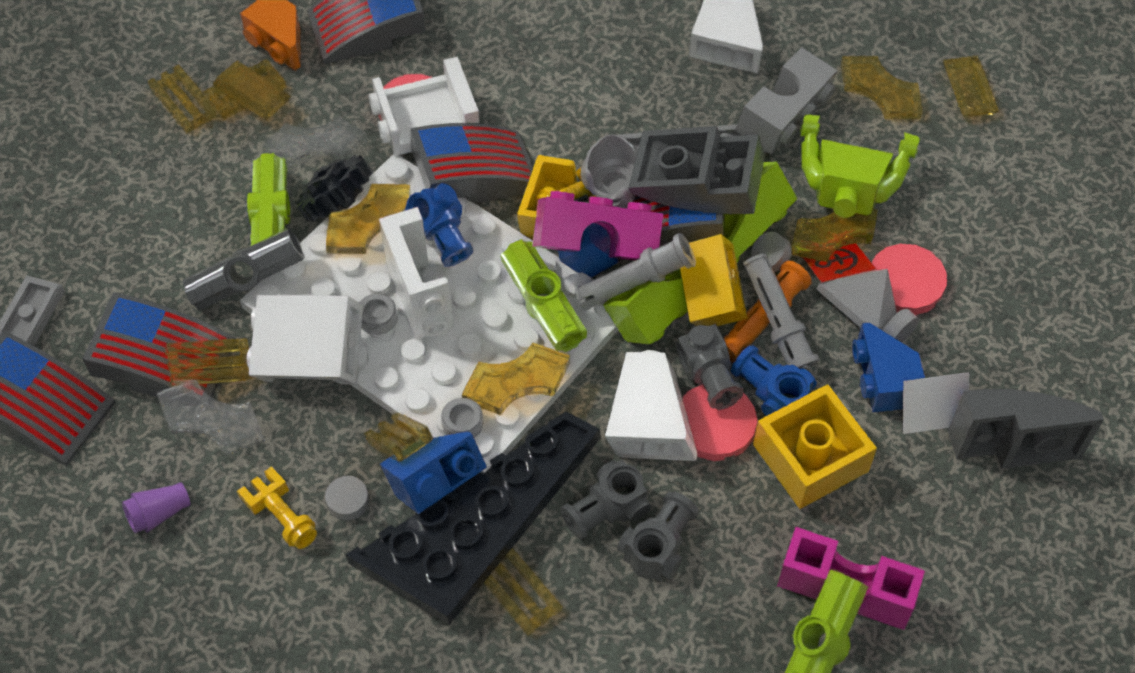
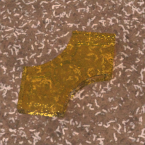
M842 56L841 71L844 92L858 93L871 99L882 111L884 119H921L923 109L918 83L903 81L889 74L881 65L878 56Z
M371 184L368 194L359 204L345 211L331 212L326 238L327 253L366 254L372 239L381 232L379 219L403 212L406 208L407 200L411 195L410 185Z
M874 209L870 215L855 213L849 218L839 217L833 212L821 218L798 219L791 246V255L828 262L831 255L843 246L856 243L872 244L878 210Z
M532 342L524 354L512 361L500 364H488L478 361L462 392V398L471 399L478 403L482 409L502 415L509 404L521 397L532 394L555 396L570 364V355Z

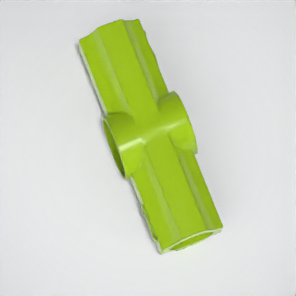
M274 153L261 154L258 159L253 160L252 192L247 195L248 218L251 226V246L286 229V224H290V217L287 216L290 215V200L287 191V165L285 158H280Z
M520 239L509 244L508 248L501 253V262L523 296L527 313L538 321L555 351L567 352L578 347L579 343L587 338V330L561 290L559 276L547 268L536 248L532 247L531 241L526 242ZM540 294H547L548 296H538V295H540Z
M830 570L810 616L804 617L795 627L793 640L796 648L785 673H831L834 665L845 660L851 646L848 633L867 592V585L842 573ZM826 633L824 643L821 647H818L819 639Z

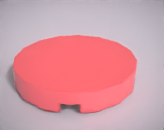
M911 244L889 246L876 254L872 261L876 270L888 269L897 313L902 309H909L915 315L930 311L941 300L947 287V272L941 260L931 251L920 246Z
M703 384L689 390L682 399L697 449V457L711 461L725 460V457L733 455L736 457L744 453L753 442L757 426L755 407L747 395L743 393V396L734 405L718 410L710 407L707 400L709 394Z

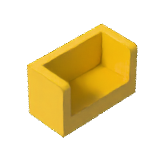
M542 155L537 156L517 213L520 233L533 240L537 212L534 204L535 196L538 195L541 189L546 187H552L555 191H558L576 183V168L573 160Z
M722 234L690 242L696 265L689 269L685 266L680 268L690 323L695 326H711L714 324L721 326L748 319L733 243Z

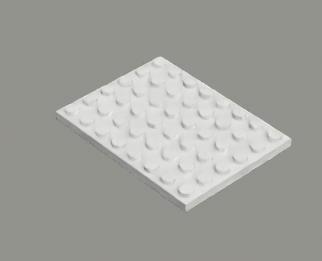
M393 154L369 177V182L362 185L364 190L358 194L355 199L356 202L352 206L335 213L331 217H327L300 243L305 256L304 260L261 280L240 300V303L244 310L252 314L253 309L256 307L257 295L349 296L358 302L371 294L389 296L396 304L397 323L389 332L380 335L369 334L361 329L356 385H350L427 439L446 435L442 428L441 413L447 403L457 398H468L475 401L483 412V428L474 439L487 465V468L481 471L485 474L491 467L490 460L502 452L507 455L613 337L618 328L603 306L606 301L586 311L580 306L585 300L578 301L576 298L575 288L594 279L584 273H576L563 264L558 256L547 249L535 247L547 268L559 276L561 290L587 330V338L582 340L578 347L567 352L555 351L538 321L527 313L525 300L502 264L500 257L509 244L520 239L526 242L531 241L533 244V240L472 201H468L467 198L461 197L458 198L462 205L461 223L458 229L465 241L471 243L474 250L473 254L467 260L455 266L444 267L440 259L442 255L435 242L428 241L425 238L429 265L417 269L421 281L424 283L442 277L447 278L450 285L454 326L437 336H425L416 339L386 265L379 219L403 212L410 195L421 192L425 189L418 167L400 155L394 156ZM540 294V295H538V296H548V295H547V294Z

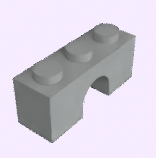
M801 47L782 67L773 89L774 92L763 86L744 106L735 131L741 135L759 134L763 150L772 155L781 144L787 146L792 141L798 131V125L800 123L803 124L805 115H814L819 103L824 106L835 91V86L832 85V82L838 70Z

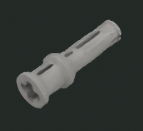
M678 233L673 236V241L654 250L651 247L643 250V253L640 254V259L589 283L576 287V298L578 301L585 300L580 306L587 311L591 307L649 280L659 283L665 280V275L684 266L688 269L694 267L696 260L693 250L685 236Z
M767 253L755 255L744 261L743 266L748 272L773 328L770 339L773 344H778L786 364L795 365L799 369H805L819 362L818 354L812 353L803 333L806 330L804 323H801L800 320L796 321L768 260Z

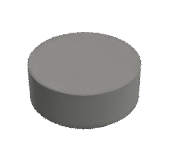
M767 232L762 234L753 244L751 257L767 253L773 271L777 272L780 271V267L785 261L790 260L792 253L791 244L782 235L776 232Z
M371 294L359 302L363 305L361 325L363 331L373 335H380L394 328L398 320L396 304L389 296Z
M902 309L887 322L882 331L903 342L914 331L919 323V318L909 309Z
M454 399L445 405L441 413L442 428L446 435L468 431L475 438L483 428L482 409L478 403L471 399Z
M339 477L332 481L326 489L325 500L328 510L334 517L340 520H353L360 517L369 505L366 485L356 477Z

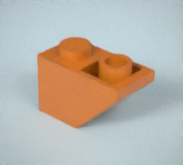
M257 0L240 13L244 26V37L252 46H260L268 51L272 59L280 65L285 63L295 71L301 67V28L294 4L288 0Z

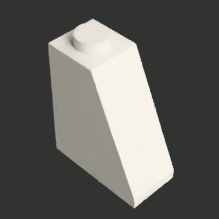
M704 0L691 33L689 57L758 74L763 44L753 0Z
M654 350L626 352L605 434L606 439L618 457L696 461L698 453L677 377L665 353H659Z

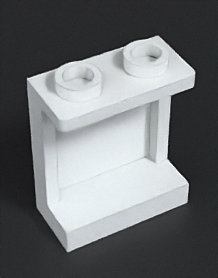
M458 57L443 60L445 75L388 89L383 88L380 77L372 79L374 93L368 94L370 107L374 116L380 114L382 121H378L380 136L383 143L390 142L394 156L412 152L410 128L446 123H479V111Z
M418 207L380 218L379 223L386 265L415 338L437 336L445 330L452 328L454 321L450 285L447 278L442 277L424 283L421 281L417 271L418 268L429 265L423 219Z
M257 295L256 307L251 314V325L253 328L252 347L247 352L249 375L264 382H273L274 378L333 380L339 384L356 385L363 305L349 296Z

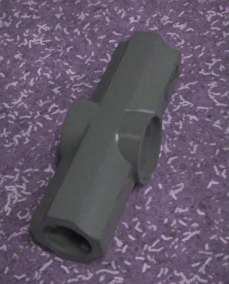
M288 227L248 248L238 249L230 257L185 278L182 283L189 301L200 311L239 291L251 289L257 282L304 260L305 256L296 235ZM241 261L249 264L253 270V275L249 277L239 275L235 270V263Z

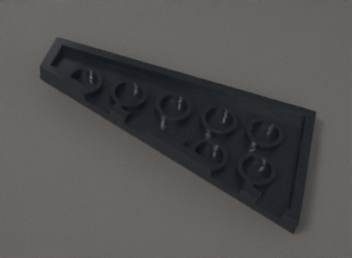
M567 411L563 412L525 437V443L507 455L502 452L491 459V467L485 474L482 472L478 473L419 514L415 513L414 516L397 527L391 524L378 533L380 538L362 550L356 547L345 554L348 564L450 625L601 439L600 429Z

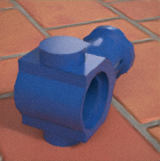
M440 183L436 188L423 189L421 192L410 195L406 208L403 211L418 207L423 219L425 238L428 241L435 242L442 255L440 259L444 267H452L467 260L474 250L471 243L465 241L458 229L461 223L462 205L454 189L447 184Z
M754 345L748 346L740 353L730 370L731 374L735 377L742 376L757 388L755 394L763 401L761 410L765 416L810 394L817 386L816 379L809 371L803 368L799 369L795 365L783 366L779 363L773 366L758 354L759 349ZM785 393L792 394V395H794L796 398H787V397L783 396L782 394H785Z

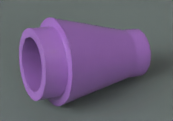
M181 482L172 486L131 493V498L122 502L125 516L134 533L142 530L148 533L181 509L191 505L188 493Z

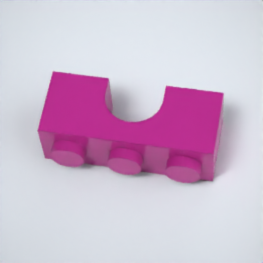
M551 191L550 197L538 199L532 247L567 252L580 251L583 231L592 223L602 226L608 232L611 241L609 254L611 258L635 261L640 259V254L643 253V250L649 247L654 250L660 245L663 214L651 212L652 205L628 202L627 208L613 207V199L602 197H589V203L574 201L575 194L560 191Z
M798 527L795 528L777 584L778 587L817 600L830 570L837 571L868 586L857 614L902 630L905 629L914 610L925 570L881 556L880 561L875 565L856 564L843 558L837 552V540Z

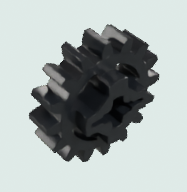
M353 155L348 160L346 158L343 160L337 159L325 167L322 166L312 174L311 180L304 185L306 191L299 195L300 199L295 202L296 208L307 221L311 219L312 222L320 216L321 218H324L326 215L331 217L343 209H348L356 202L355 199L358 194L364 190L362 185L369 182V176L373 174L372 169L361 155L357 157Z

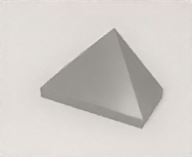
M888 269L862 272L819 283L817 290L860 328L862 323H871L883 330L887 322L897 313Z

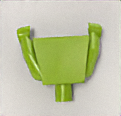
M805 115L800 129V136L805 137V140L801 143L802 170L809 186L816 191L817 203L820 206L833 208L835 214L842 218L852 217L855 213L870 215L877 203L886 202L901 187L911 165L909 160L910 158L915 159L917 155L918 136L904 132V140H901L899 144V155L893 161V153L823 139L819 148L816 137L820 129V124L818 123L820 116Z

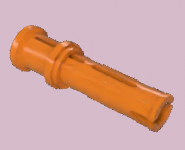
M789 260L781 265L780 273L776 277L790 308L795 296L801 290H807L812 284V279L805 268ZM759 299L746 312L748 319L738 321L734 328L723 338L727 345L730 362L732 363L736 361L740 353L750 346L770 323Z

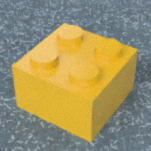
M828 384L758 420L753 446L799 509L806 507L869 472L877 447Z

